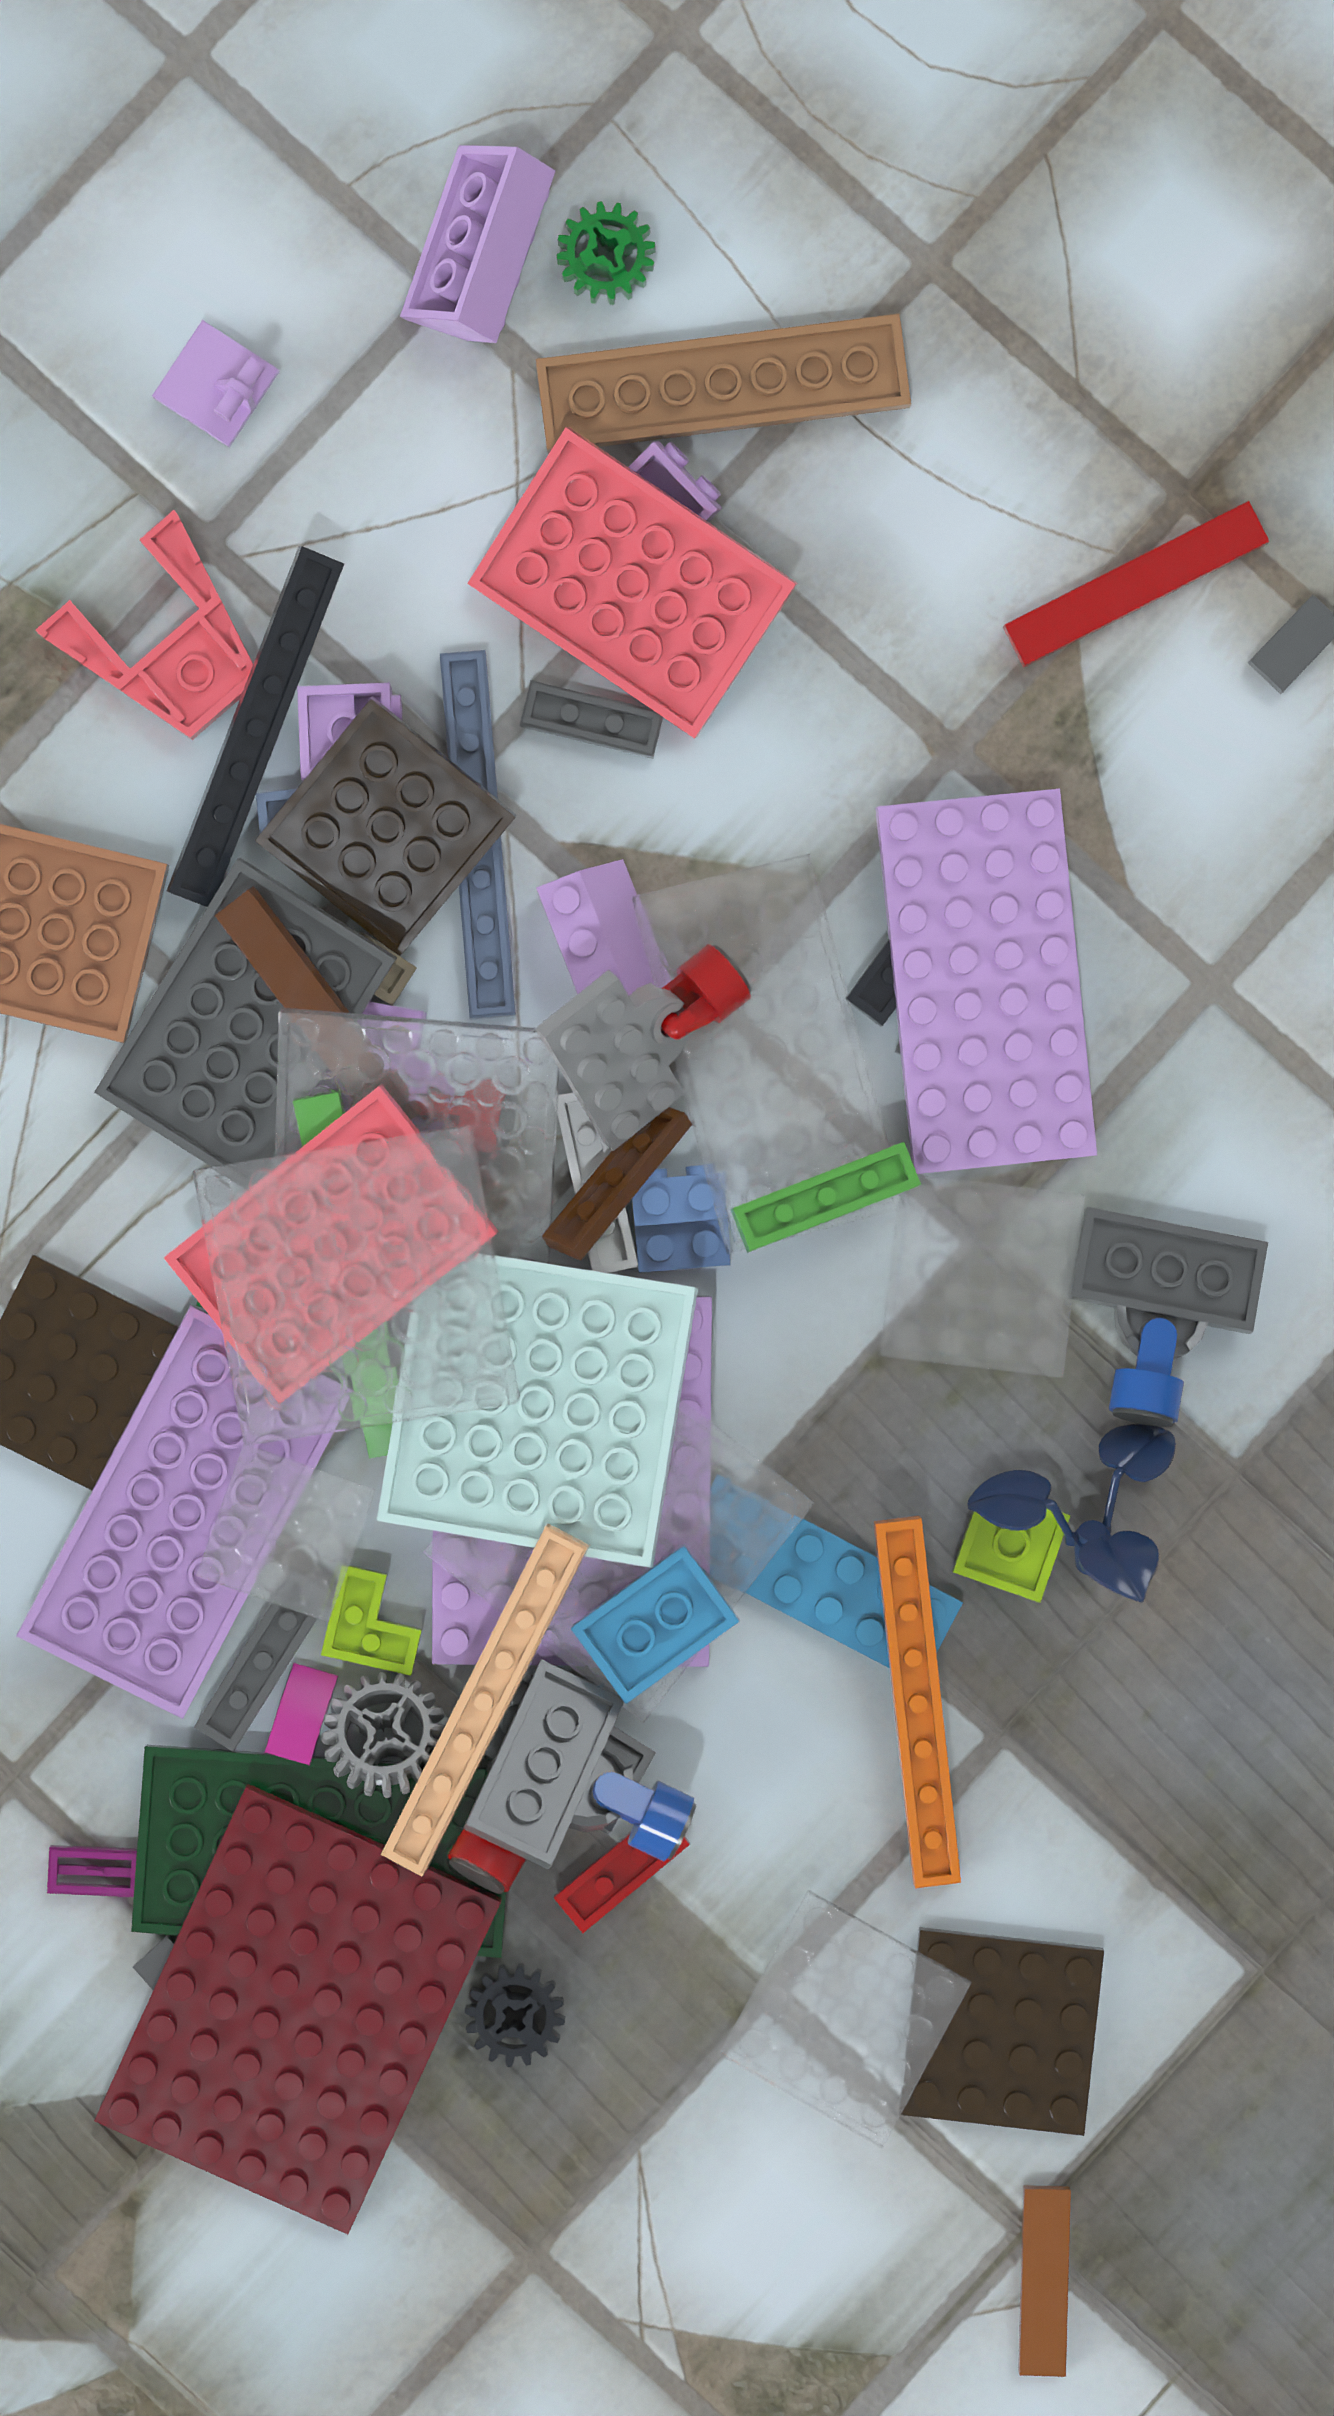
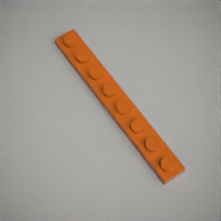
M920 1516L874 1521L913 1884L916 1889L961 1883L922 1518Z

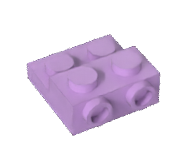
M660 441L653 442L628 467L707 522L722 509L716 502L721 496L720 492L703 475L697 480L694 479L684 468L689 462L688 458L672 442H669L665 447Z
M390 683L297 686L302 781L372 696L402 720L401 695H392Z

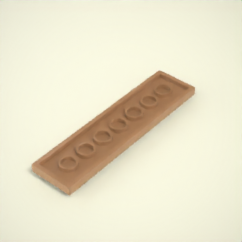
M900 314L536 359L547 453H550L565 427H570L597 447L911 407Z

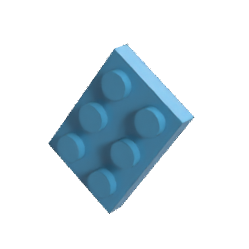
M683 1544L573 1624L570 1629L625 1704H627L740 1622V1619L686 1545Z

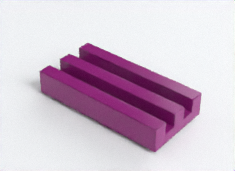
M51 1845L49 1847L47 1893L134 1897L137 1849ZM59 1857L131 1860V1867L59 1864ZM58 1874L129 1877L131 1881L130 1885L58 1882Z

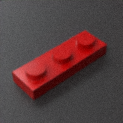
M629 1832L558 1891L553 1898L578 1929L584 1933L690 1845L688 1839L684 1836L672 1859L667 1858L663 1862L628 1845L631 1833Z

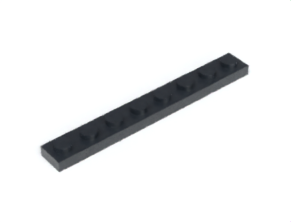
M298 547L169 882L167 892L208 907L220 888L344 563L306 547Z

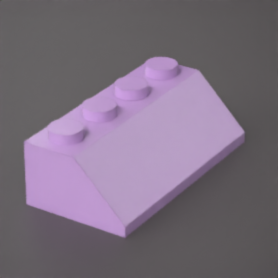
M459 145L400 317L466 341L497 343L499 334L505 324V317L514 290L520 281V273L525 258L534 240L535 229L544 203L548 199L555 170L518 147Z
M623 859L580 870L536 887L577 994L608 970L619 978L628 996L637 988L652 983L658 988H663L671 981Z

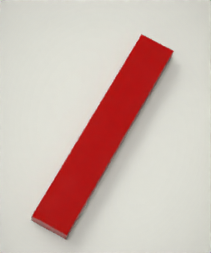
M1247 501L1004 624L1003 629L1023 668L1240 559L1267 545L1270 541L1250 502Z

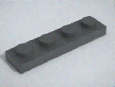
M293 1569L194 1728L233 1752L333 1593Z

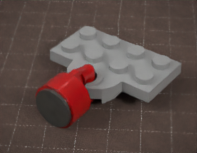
M706 944L676 968L678 976L663 988H658L649 983L637 988L630 996H628L619 978L608 970L535 1028L599 1136L612 1151L684 1095L669 1065L682 1052L690 1032L710 1024L712 1021L720 1024L751 999L752 988L745 975L730 956L719 946Z

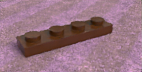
M668 1107L617 1149L611 1151L542 1234V1238L548 1247L581 1261L692 1126L686 1113Z

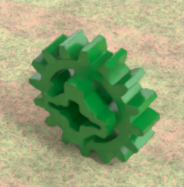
M602 201L597 202V213L590 214L585 207H581L579 209L581 218L579 223L569 218L565 222L570 236L558 235L557 239L558 246L567 250L556 254L557 265L568 266L562 272L563 281L569 282L575 279L574 294L579 296L585 290L590 291L591 303L596 304L600 294L607 295L610 305H615L616 293L622 292L630 300L633 298L631 285L636 284L642 288L647 285L646 277L642 271H654V261L645 257L656 252L655 242L644 241L650 235L649 225L637 227L638 212L634 210L625 217L622 215L621 203L618 202L613 207L612 212L605 211ZM603 226H615L620 228L621 230L614 231L604 228ZM585 234L588 242L587 247L579 253V257L575 258L577 244ZM597 240L608 252L614 250L615 267L611 260H607L604 255H598ZM634 249H637L635 263L631 270L627 272L624 264L625 259L633 254ZM597 275L608 278L609 281H598L591 277Z

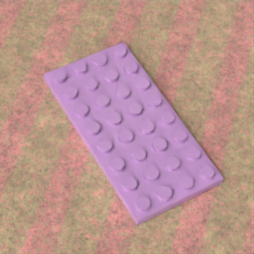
M1060 789L877 806L875 809L888 936L890 939L891 965L893 968V985L896 998L911 1160L916 1173L923 1174L1096 1156L1097 1147Z
M190 1305L17 1632V1637L183 1719L349 1405L355 1390L320 1372L280 1404L210 1315Z

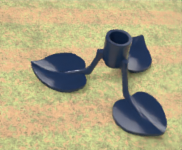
M1142 1424L1119 1426L1103 1436L1099 1443V1458L1104 1465L1116 1470L1112 1475L1102 1523L1096 1520L1085 1521L1075 1532H1072L1057 1503L1052 1499H1047L1051 1492L1049 1480L1040 1474L1026 1470L1006 1471L989 1478L973 1492L968 1500L967 1507L969 1510L980 1514L995 1526L1016 1531L1027 1530L1038 1525L1046 1517V1509L1050 1510L1065 1535V1544L1067 1546H1074L1076 1568L1107 1589L1142 1603L1149 1584L1158 1568L1159 1550L1153 1540L1138 1532L1120 1531L1111 1536V1522L1122 1476L1126 1474L1135 1481L1147 1482L1163 1474L1172 1463L1175 1455V1437L1169 1430H1164L1162 1427Z

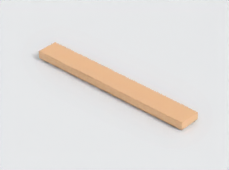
M549 1523L545 1526L381 1853L382 1856L420 1876L425 1874L590 1546L589 1544Z

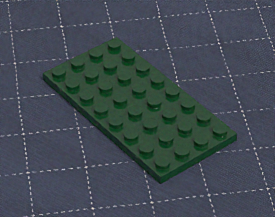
M147 1744L144 1747L131 1932L179 1935L247 1783L386 1845L416 1785L413 1778L408 1779L410 1792L407 1794H403L399 1784L391 1785L392 1795L389 1798L383 1796L382 1786L376 1785L372 1796H367L364 1792L365 1781L362 1780L354 1789L349 1788L347 1780L350 1773L337 1777L334 1774L333 1768L338 1761L328 1762L325 1757L313 1756L311 1765H306L264 1752L235 1750L232 1752L221 1749ZM380 1761L377 1766L387 1767L401 1762ZM478 1767L430 1866L502 1898L477 1953V1956L501 1958L506 1892L496 1893L474 1883L456 1871L450 1865V1859L448 1858V1854L461 1834L484 1783L483 1777L487 1768Z

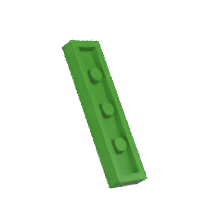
M902 1142L736 1206L730 1211L746 1251L749 1253L920 1186L921 1183L906 1145Z

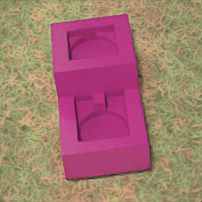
M293 1664L265 1753L311 1765L324 1722L323 1719L325 1714L328 1713L338 1680L337 1675L300 1664Z

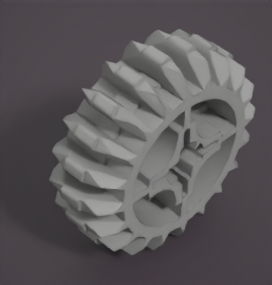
M381 1671L377 1677L378 1684L370 1685L369 1678L364 1675L360 1677L361 1690L357 1691L353 1686L346 1684L343 1689L348 1701L333 1698L331 1706L338 1714H325L323 1719L324 1725L331 1730L323 1732L321 1737L323 1744L331 1746L325 1751L326 1760L328 1762L338 1761L333 1768L334 1774L337 1777H341L350 1773L347 1780L349 1788H356L363 1780L365 1781V1795L372 1796L376 1785L382 1786L383 1796L389 1798L392 1795L391 1785L399 1784L403 1794L410 1792L408 1779L413 1778L417 1783L423 1772L421 1768H425L446 1725L438 1723L444 1718L443 1708H431L435 1703V1695L429 1692L419 1697L422 1690L421 1682L416 1680L408 1688H404L405 1676L399 1673L395 1677L394 1684L387 1683L386 1673ZM380 1703H392L386 1711L381 1713H374L366 1709ZM409 1711L418 1718L423 1727V1736L419 1746L411 1743L410 1736L402 1730L406 1724V1715ZM351 1723L358 1726L359 1733L367 1738L363 1746L364 1753L360 1759L352 1753L346 1742ZM384 1728H392L393 1738L388 1741L385 1736V1741H377V1730L382 1729L384 1732ZM388 1756H396L405 1760L393 1766H377L383 1758Z

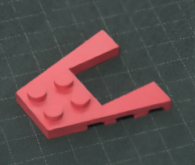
M173 510L139 540L199 608L194 614L131 668L125 664L70 600L36 629V632L55 647L193 740L241 698L253 662L180 517Z

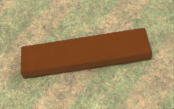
M1023 2185L1018 2372L1020 2376L1066 2377L1071 2189L1069 2186Z

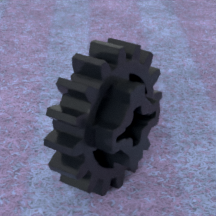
M519 1963L515 1973L509 1974L506 1966L502 1964L499 1965L498 1978L494 1979L487 1972L482 1975V1981L485 1986L484 1990L472 1987L470 1995L478 2003L468 2004L465 2007V2014L475 2017V2020L467 2024L466 2031L467 2033H479L480 2036L474 2044L476 2050L486 2045L491 2048L489 2061L493 2062L499 2054L506 2055V2066L512 2067L515 2057L521 2056L525 2065L528 2066L531 2065L532 2052L536 2051L542 2057L548 2055V2048L545 2044L546 2040L553 2043L559 2042L560 2034L553 2029V2026L565 2024V2016L555 2013L556 2009L564 2005V1999L558 1996L551 1997L550 1994L555 1989L556 1983L554 1980H551L543 1985L540 1982L541 1969L537 1968L531 1976L525 1975L524 1963ZM521 1985L530 1990L526 1993L511 1992L507 1986ZM490 1998L492 2005L496 2008V2017L486 2025L484 2008L487 2000ZM544 2004L546 2022L542 2031L538 2029L539 2026L534 2021V2013ZM508 2006L513 2010L527 2006L522 2019L523 2023L520 2024L518 2020L514 2019L503 2024L507 2016ZM504 2037L519 2038L523 2044H507L500 2040Z

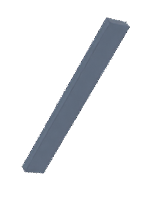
M486 651L441 653L440 665L448 759L498 799ZM500 836L459 885L470 1020L516 1016L502 841Z

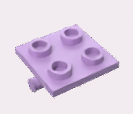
M202 320L152 397L230 448L280 371Z

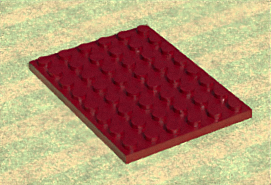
M247 1783L94 2121L348 2235L500 1906L502 1898L430 1865L425 1874L420 1876L382 1856L381 1853L385 1845Z

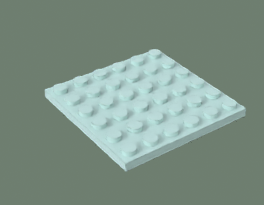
M477 1252L470 1254L413 1299L377 1521L535 1548L545 1526L549 1523L589 1544L590 1546L585 1557L649 1568L653 1567L698 1288Z

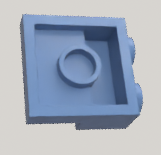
M713 1165L685 1167L686 1176L668 1177L666 1168L656 1169L632 1198L639 1273L730 1265L723 1173L713 1172Z

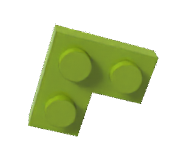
M347 1564L341 1565L322 1647V1656L409 1676L412 1675L422 1629L378 1619L388 1574Z

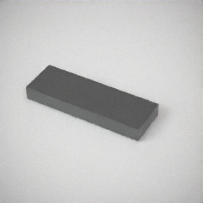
M530 680L520 727L654 759L664 717L652 709Z

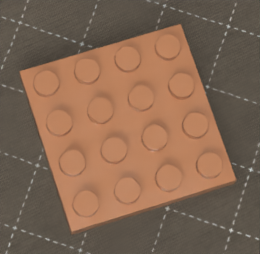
M0 824V1014L125 1043L128 1038L169 865Z

